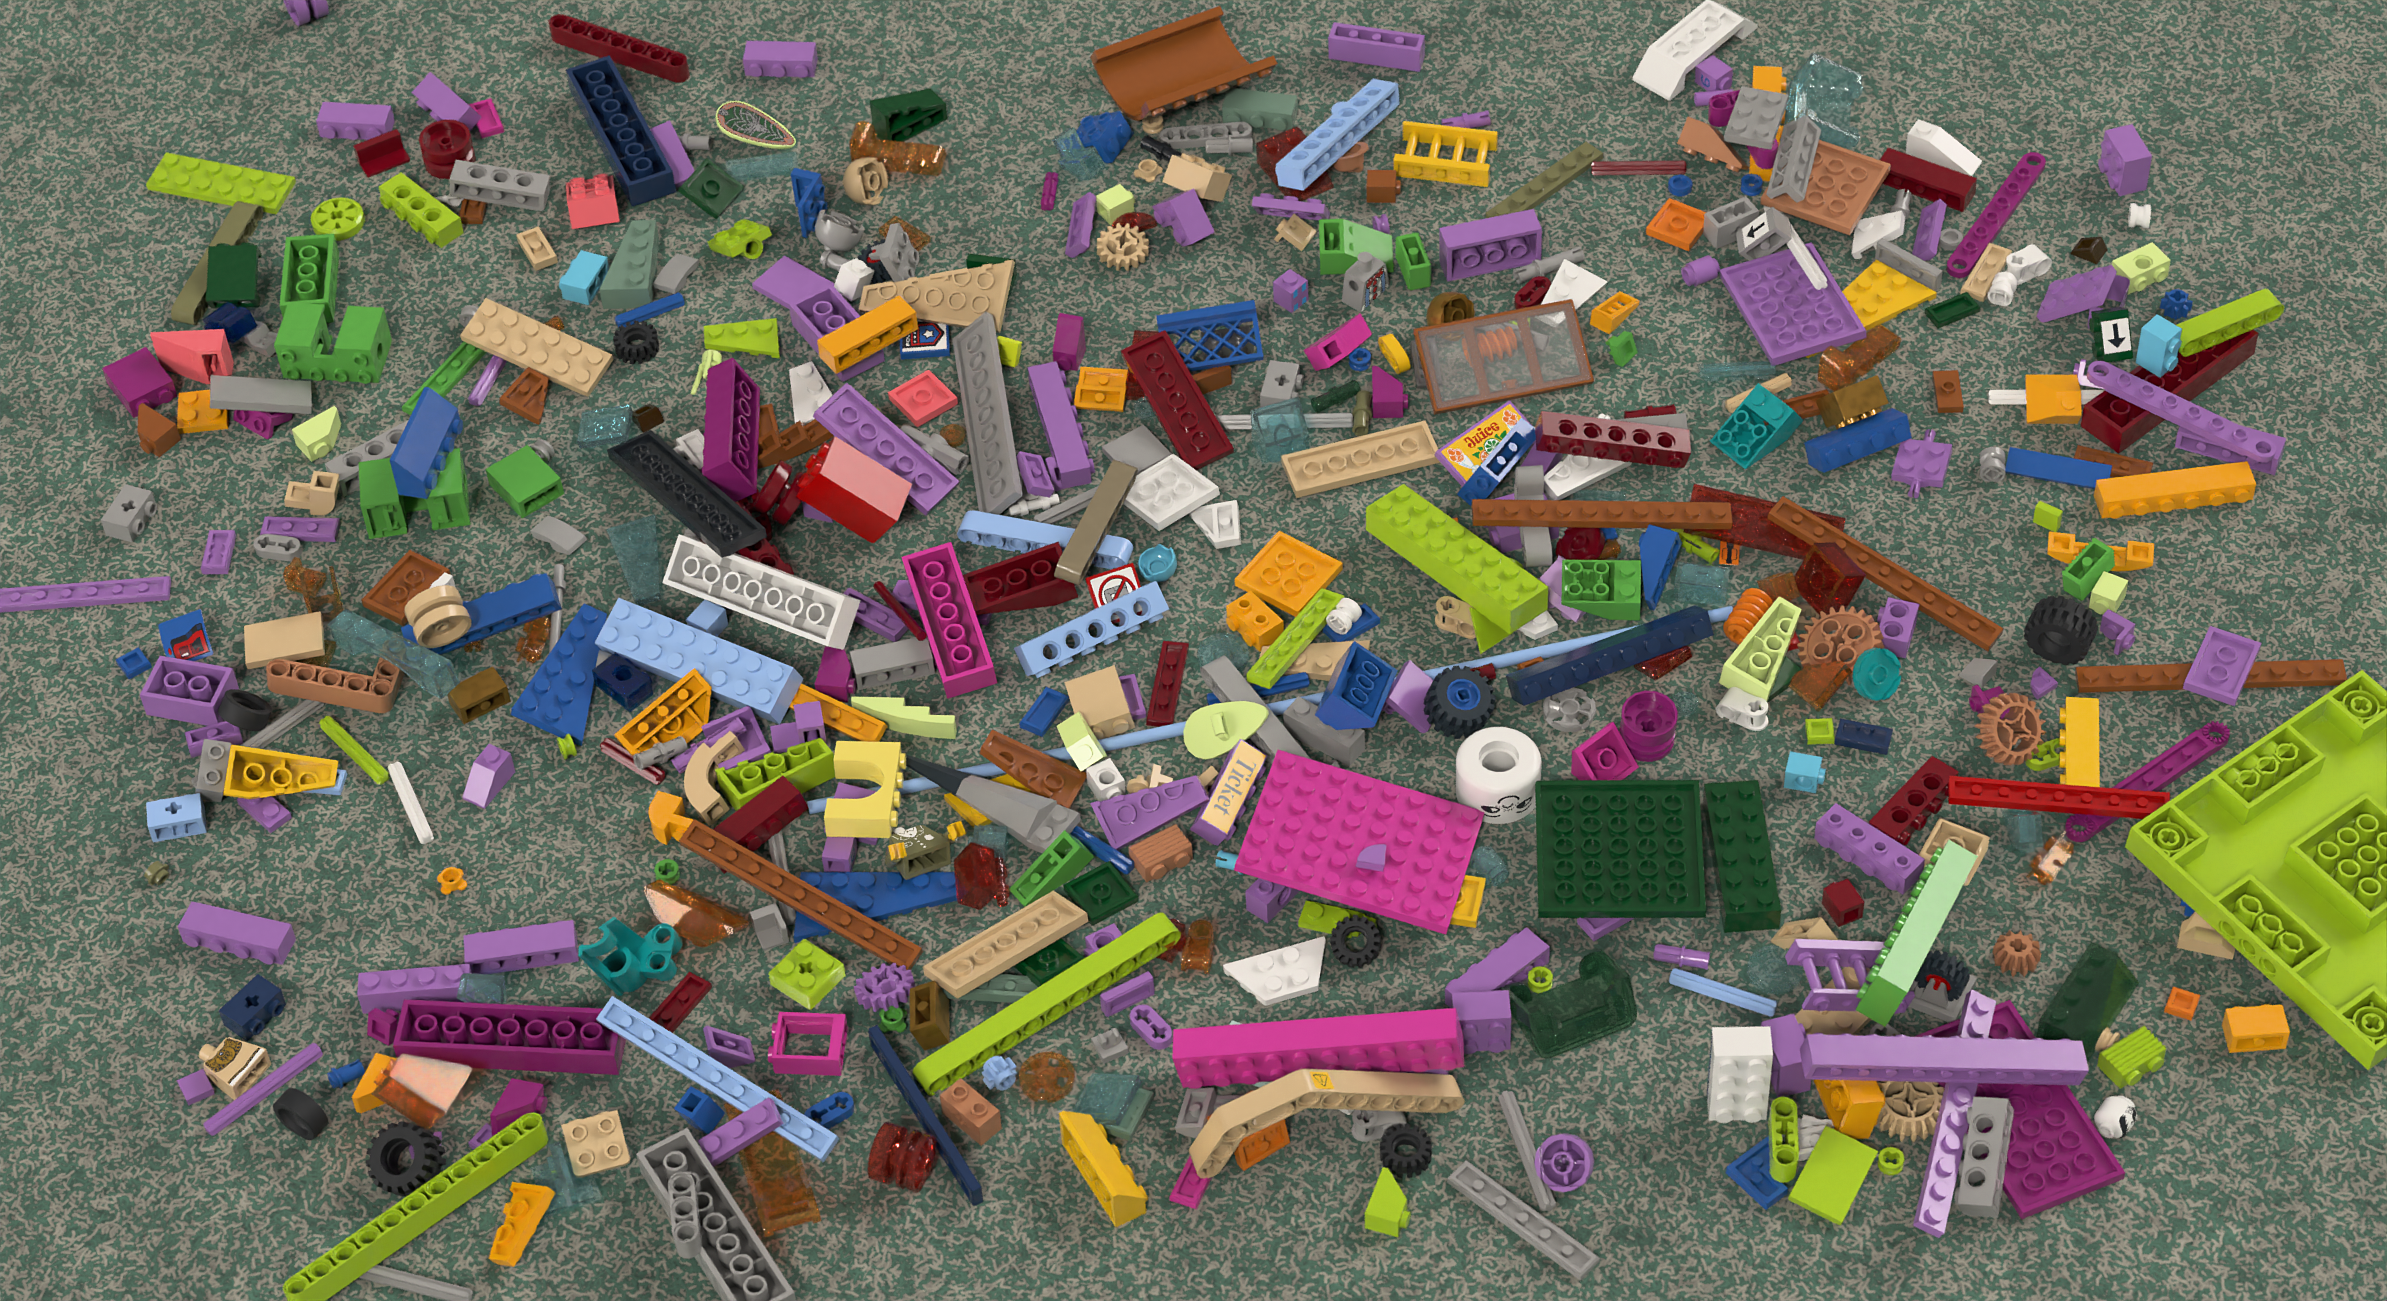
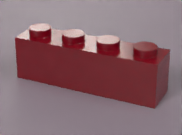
M1889 147L1880 159V161L1891 164L1890 172L1882 183L1883 185L1898 190L1905 189L1906 193L1908 190L1912 195L1932 202L1941 199L1947 204L1946 207L1961 212L1965 211L1975 195L1977 178Z
M782 775L713 830L753 852L805 812L808 806L801 792ZM715 865L723 874L727 872L726 870Z

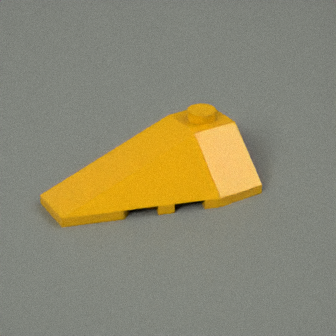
M231 745L223 795L256 799L335 787L338 761Z

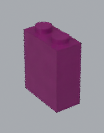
M147 347L102 368L108 386L133 418L138 416V407L141 403L153 409L177 397L173 380Z

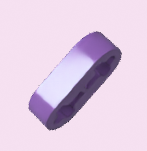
M1138 1005L1131 1010L1130 1023L1132 1028L1152 1048L1161 1050L1171 1045L1173 1041L1171 1027L1150 1006ZM1138 1016L1143 1018L1147 1016L1148 1024L1143 1019L1138 1020ZM1154 1030H1155L1159 1035H1163V1034L1165 1033V1038H1163V1039H1162L1161 1037H1156V1038H1155V1032H1154Z

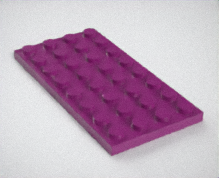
M2010 1000L1995 1005L1988 1036L1989 1039H2005L2008 1037L2022 1040L2034 1039V1035ZM1960 1019L1913 1037L1931 1035L1939 1038H1949L1957 1036ZM1937 1082L1938 1087L1945 1088L1946 1082ZM1978 1083L1975 1097L2005 1098L2009 1100L2014 1110L2002 1190L2021 1219L2124 1179L2125 1171L2067 1085ZM1986 1127L1981 1133H1988L1993 1127ZM1988 1153L1981 1154L1982 1159L1988 1156Z

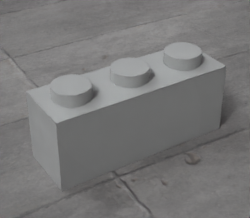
M927 636L923 641L913 637L850 651L852 669L858 690L935 674L933 657Z
M1298 696L1283 713L1284 727L1292 737L1350 767L1365 750V730L1361 728L1336 730L1330 725L1322 723L1315 716L1318 706Z

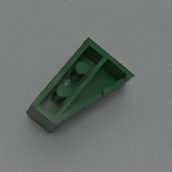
M931 88L869 101L873 133L888 149L948 120L946 103Z

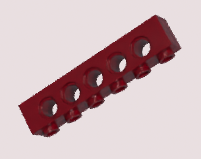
M1541 411L1535 425L1536 450L1671 468H1685L1691 454L1689 429Z

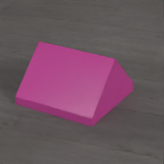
M1610 722L1572 750L1571 773L1579 780H1623L1639 768L1614 722Z

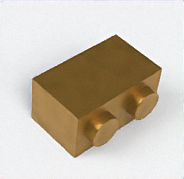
M493 666L446 689L449 703L463 724L511 702L507 685Z
M936 981L909 988L911 1034L924 1051L950 1043L949 999Z

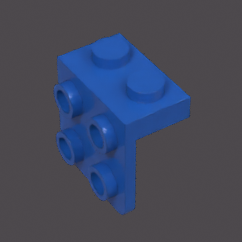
M1120 111L1105 112L1097 116L1089 115L1081 120V125L1069 136V141L1065 147L1067 150L1094 146L1105 163H1112L1134 132Z
M794 168L791 173L795 204L798 207L802 237L808 238L811 231L815 232V224L821 210L827 211V202L824 198L825 186L822 184L821 174Z

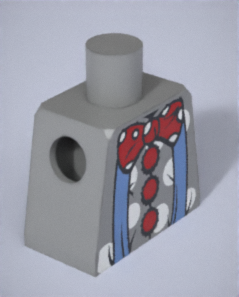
M1361 252L1358 255V260L1345 272L1342 302L1362 312L1389 287L1386 264L1373 257L1369 252Z

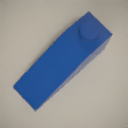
M1649 524L1646 532H1643L1640 536L1639 547L1645 601L1649 609L1654 611L1682 541L1678 532Z

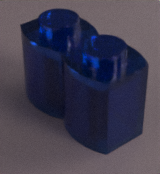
M229 302L224 303L202 319L205 323V330L224 329L227 340L230 343H235L258 326L248 309L241 306L237 308Z

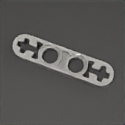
M1246 122L1169 127L1160 132V142L1169 143L1173 149L1205 147L1207 139H1228V136H1231V139L1252 138V128ZM1215 133L1223 134L1222 137H1213L1212 135ZM1191 135L1200 136L1198 139H1190L1188 137Z

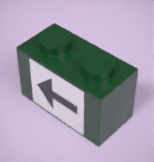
M2115 307L2091 311L2092 318L2089 319V326L2091 332L2094 333L2095 343H2092V353L2097 361L2108 363L2132 359L2133 350L2128 309Z

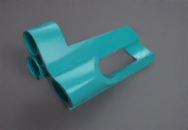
M613 917L599 927L604 935L598 942L590 945L581 944L579 946L578 956L617 996H622L624 992H633L644 985L647 978L660 981L671 980L677 972L676 963L671 959V956L680 951L682 938L669 924L665 923L658 924L642 938L617 918ZM667 936H671L666 943H662ZM615 946L617 947V948H616L614 951H612L608 956H606L602 961H600V960L597 958L598 956H601V955H604V954L610 952ZM665 962L662 968L657 969L660 963Z

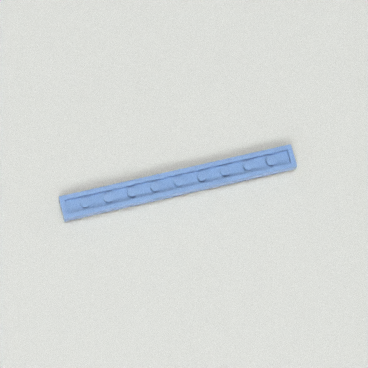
M612 996L596 1018L600 1024L743 1113L766 1098H771L774 1100L783 1121V1125L773 1131L823 1163L839 1141V1137L615 997Z

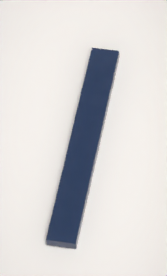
M878 1025L869 1028L870 1046L972 1206L982 1203L983 1195L980 1184Z

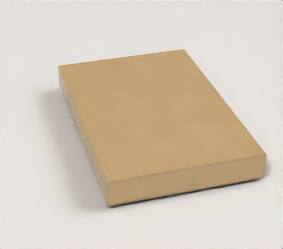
M321 611L244 626L245 663L247 669L267 666L274 659L295 661L325 655L323 616Z

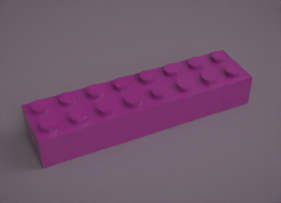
M404 1000L393 1048L397 1059L407 1061V1065L619 1075L626 1039L596 1020L603 1010L599 1008Z

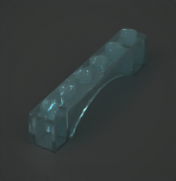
M347 609L327 624L334 642L339 648L352 655L365 652L389 661L405 672L424 691L440 699L445 697L460 683L451 660Z

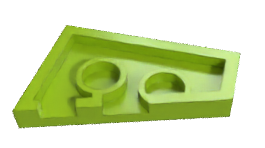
M777 318L704 326L705 349L733 353L735 351L749 352L750 355L759 356V354H764L780 359Z

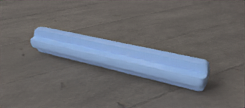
M1677 968L1671 971L1669 977L1670 984L1770 1017L1775 1014L1777 1009V1002L1775 1000Z

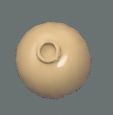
M875 157L854 160L847 166L844 173L843 186L846 194L852 201L861 205L879 204L884 196H878L883 188L888 186L885 166L882 162H877ZM869 191H874L875 196L871 198Z

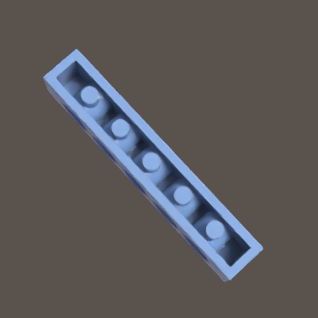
M1154 581L1015 647L1014 650L1027 676L1035 674L1036 678H1039L1051 672L1049 667L1058 663L1059 667L1074 661L1072 656L1079 652L1082 656L1095 651L1094 645L1102 641L1104 645L1118 640L1117 634L1123 631L1130 634L1140 629L1139 623L1148 620L1150 624L1163 618L1162 612L1168 610L1169 607L1157 582ZM1135 603L1140 604L1142 607L1140 616L1134 613L1133 606ZM1113 613L1120 619L1118 627L1114 626L1111 622V615ZM1090 624L1097 628V636L1095 638L1090 636L1088 632ZM1067 635L1074 638L1075 645L1072 649L1066 645ZM1045 646L1052 650L1050 660L1043 655V648Z

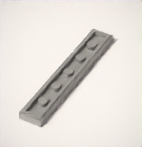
M1467 1160L1447 1178L1448 1184L1580 1281L1599 1263L1600 1258Z

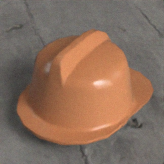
M1357 142L1333 163L1334 168L1341 172H1361L1363 170L1364 153L1369 149L1368 144Z

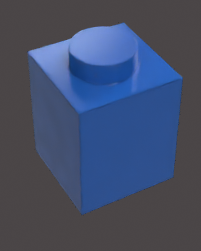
M690 1086L674 1107V1110L691 1126L707 1135L712 1132L725 1114L708 1095Z

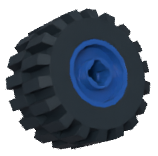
M1459 665L1453 666L1452 670L1446 668L1442 673H1438L1429 687L1423 703L1426 705L1423 709L1424 714L1429 715L1427 721L1429 724L1434 723V730L1437 732L1443 731V736L1449 737L1454 735V739H1460L1462 735L1468 738L1473 732L1475 733L1484 727L1495 705L1493 704L1496 701L1495 695H1492L1494 691L1493 686L1487 685L1489 680L1486 676L1482 678L1479 676L1481 672L1478 670L1472 672L1468 666L1460 669Z

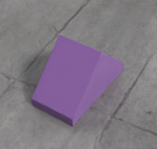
M707 1025L703 1028L709 1056L728 1068H733L756 1061L749 1038Z

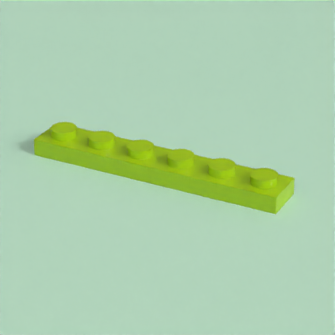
M1321 588L1247 672V682L1271 689L1327 624L1326 617L1332 610H1336V605L1344 598V595Z

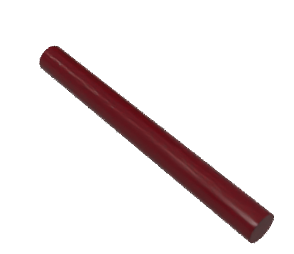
M881 581L875 582L873 585L874 590L919 641H923L927 636L925 631Z

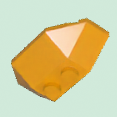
M695 668L692 669L615 733L614 736L633 756L636 753L652 748L658 742L663 744L678 736L683 737L688 744L703 731L701 727L708 723L711 686Z

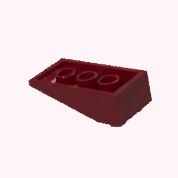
M1059 541L963 574L976 615L1049 607L1078 598L1074 583L1054 576L1057 563L1063 553Z

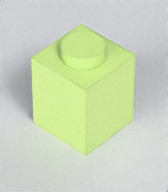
M1121 184L1096 196L1097 212L1110 225L1134 214L1135 198Z
M2104 571L2091 592L2089 608L2102 615L2108 609L2116 613L2126 596L2128 580Z

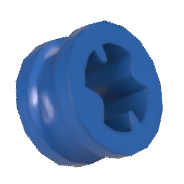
M1756 174L1743 176L1741 179V192L1747 196L1760 194L1763 184L1762 178Z
M1355 348L1349 354V366L1356 371L1368 369L1371 366L1370 352L1364 348ZM1357 358H1363V361H1357Z

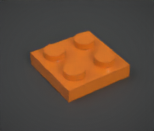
M1669 198L1646 227V235L1690 251L1703 234L1704 214L1706 212Z

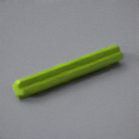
M326 716L320 720L321 729L377 784L382 785L389 780L388 772L331 716Z

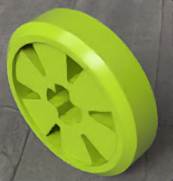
M343 197L332 198L322 202L311 214V224L315 234H334L336 241L345 240L356 235L362 229L365 222L361 205L355 200Z

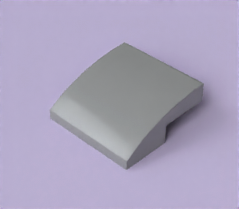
M1188 1088L1176 1122V1132L1196 1139L1207 1123L1208 1116L1213 1114L1218 1107L1243 1095L1217 1096L1214 1088Z

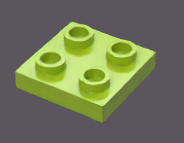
M742 219L737 221L731 229L716 233L714 238L708 241V245L712 251L732 258L740 255L749 259H756L763 252L761 241L772 236L768 226ZM748 243H750V247L746 251V246Z

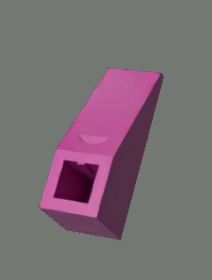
M1359 313L1305 348L1304 352L1316 371L1329 368L1350 354L1369 338L1372 333Z

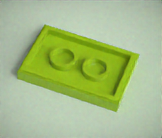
M1825 1126L1788 1200L1841 1226L1878 1151L1837 1130Z

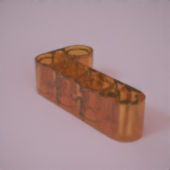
M859 121L855 124L849 141L852 162L856 159L875 157L877 162H882L885 169L891 172L906 173L908 171L912 172V174L939 176L946 159V151L937 145L876 139L874 126L866 121Z
M1878 324L1866 333V338L1856 341L1843 352L1834 346H1829L1820 357L1818 381L1833 392L1853 385L1858 381L1857 378L1859 376L1863 377L1874 368L1873 365L1881 363L1895 352L1901 343V338L1881 324Z

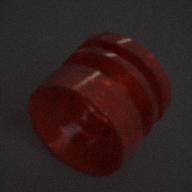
M891 1122L884 1123L879 1129L870 1150L867 1169L868 1178L890 1185L895 1180L896 1186L900 1189L907 1188L910 1192H920L933 1166L936 1153L935 1136L929 1133L922 1134L918 1130H914L908 1135V1129L905 1126Z

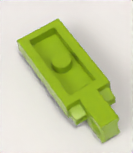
M1306 900L1298 921V927L1332 934V929L1337 927L1336 923L1339 920L1340 922L1344 921V917L1347 916L1349 918H1353V915H1358L1359 918L1364 916L1368 921H1372L1376 928L1377 920L1365 916V914L1358 911ZM1360 932L1350 933L1347 938H1352V936L1358 937Z

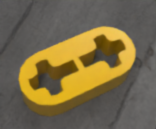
M1390 333L1379 337V348L1395 372L1400 374L1410 370L1409 358L1394 335Z

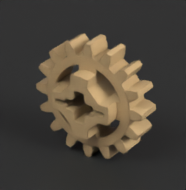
M1117 223L1115 229L1108 226L1107 232L1101 231L1100 238H1097V255H1100V261H1107L1108 268L1115 265L1117 271L1121 267L1129 271V266L1131 265L1138 268V261L1144 263L1145 256L1149 254V240L1145 239V232L1138 233L1137 226L1130 229L1128 223L1125 227H1121Z

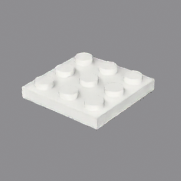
M1172 454L1136 476L1135 482L1123 504L1160 531L1220 495L1217 485L1175 454Z

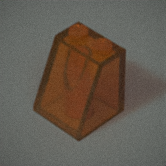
M402 1053L396 1061L390 1059L385 1068L380 1070L373 1081L376 1087L371 1094L419 1126L430 1130L448 1111L473 1069L467 1065Z

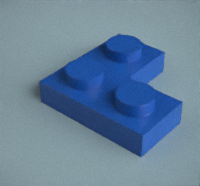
M1769 1136L1726 1167V1174L1765 1210L1787 1195L1788 1188L1782 1182L1773 1179L1770 1174Z

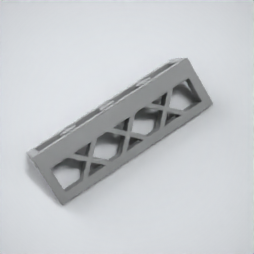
M1807 115L1785 124L1783 127L1766 194L1770 199L1783 193H1787L1796 203L1805 198L1821 129Z

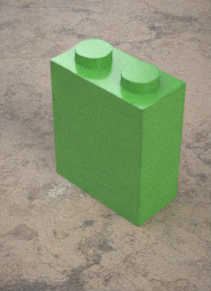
M528 445L486 468L489 485L522 519L564 495L561 478Z

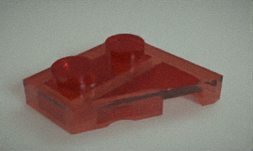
M1683 646L1635 664L1634 668L1651 679L1658 680L1692 658L1690 647Z

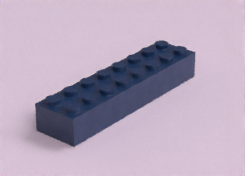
M610 55L566 69L570 92L630 205L633 207L675 193L676 187L673 171Z

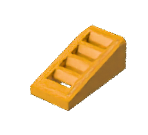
M1619 291L1592 310L1590 325L1610 334L1639 306L1640 301Z

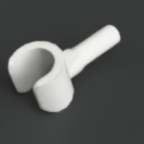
M450 194L434 197L439 202L448 203L452 206H459L463 198L451 197Z

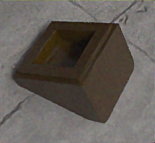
M2102 237L2081 238L2072 250L2071 255L2098 264L2106 253L2107 247Z
M646 404L628 415L643 433L664 423L659 407L651 404Z

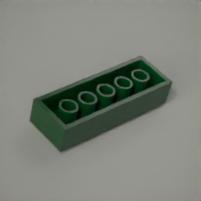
M1759 781L1704 784L1703 808L1724 933L1779 929L1781 906Z

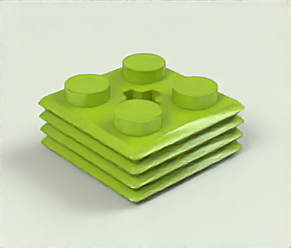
M802 939L768 973L770 985L809 1010L813 1009L846 976L845 967L842 962L806 939Z

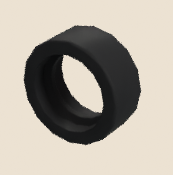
M239 689L226 691L218 709L219 715L225 721L248 731L263 730L272 712L270 704L264 699Z
M288 1088L273 1104V1111L282 1124L306 1140L316 1138L328 1124V1117L320 1105L310 1096L296 1088Z

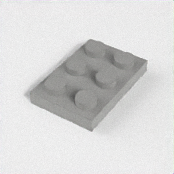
M1742 86L1724 133V141L1771 150L1788 104L1789 95Z

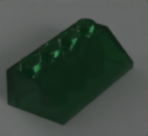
M2090 943L2041 1016L2036 1038H2042L2043 1040L2070 1039L2071 1041H2082L2088 1063L2096 1051L2095 1047L2101 1033L2105 1028H2111L2139 985L2138 980L2118 954L2096 943Z

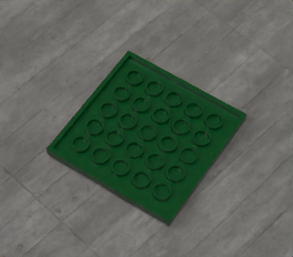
M1546 780L1535 782L1538 918H1706L1699 780Z

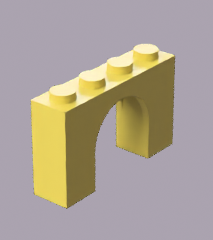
M836 741L834 754L836 779L870 780L878 783L881 788L873 795L860 799L827 798L824 815L826 837L889 838L892 835V828L897 827L898 812L895 811V808H900L901 794L898 792V788H903L904 777L901 769H906V753H901V743Z

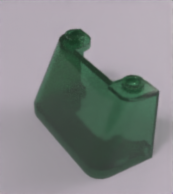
M1602 949L1589 953L1582 958L1579 963L1580 978L1532 996L1530 989L1521 982L1501 987V990L1509 991L1511 1014L1533 1051L1541 1058L1548 1059L1627 1029L1635 1022L1637 1009L1630 975Z

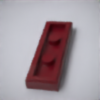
M689 972L652 1013L649 1019L673 1033L712 989V984Z

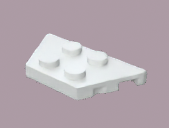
M1323 936L1224 964L1223 970L1227 976L1231 975L1247 992L1253 993L1256 999L1265 1006L1316 992L1319 988L1326 939Z

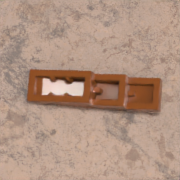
M816 419L806 425L798 421L781 433L773 429L758 439L757 469L777 464L780 460L792 459L834 437V435Z

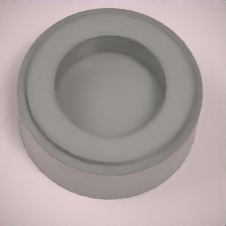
M1944 229L1941 231L1938 244L1945 250H1956L1963 240V235L1956 229Z

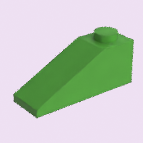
M1064 830L1009 890L1026 907L1076 877L1095 856L1077 838Z

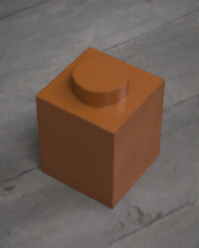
M1367 170V203H1396V194L1401 195V180H1396V170Z

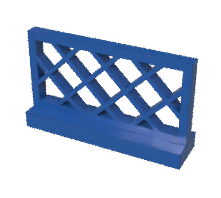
M1255 300L1156 316L1159 332L1166 330L1168 335L1176 334L1181 337L1174 346L1181 358L1184 359L1183 361L1189 372L1264 360ZM1253 321V328L1248 334L1238 329L1242 323ZM1225 326L1230 329L1223 339L1213 333L1217 327ZM1194 330H1201L1205 333L1199 342L1189 337ZM1234 333L1244 338L1237 348L1227 342ZM1209 337L1219 342L1213 351L1202 346ZM1185 340L1195 346L1188 355L1178 350ZM1247 342L1257 347V353L1246 354L1241 350ZM1223 346L1233 351L1228 358H1221L1216 355ZM1198 350L1209 355L1203 362H1197L1192 357Z

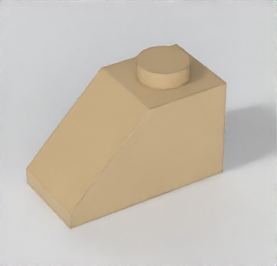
M1822 917L1785 922L1771 942L1788 951L1795 939H1838Z

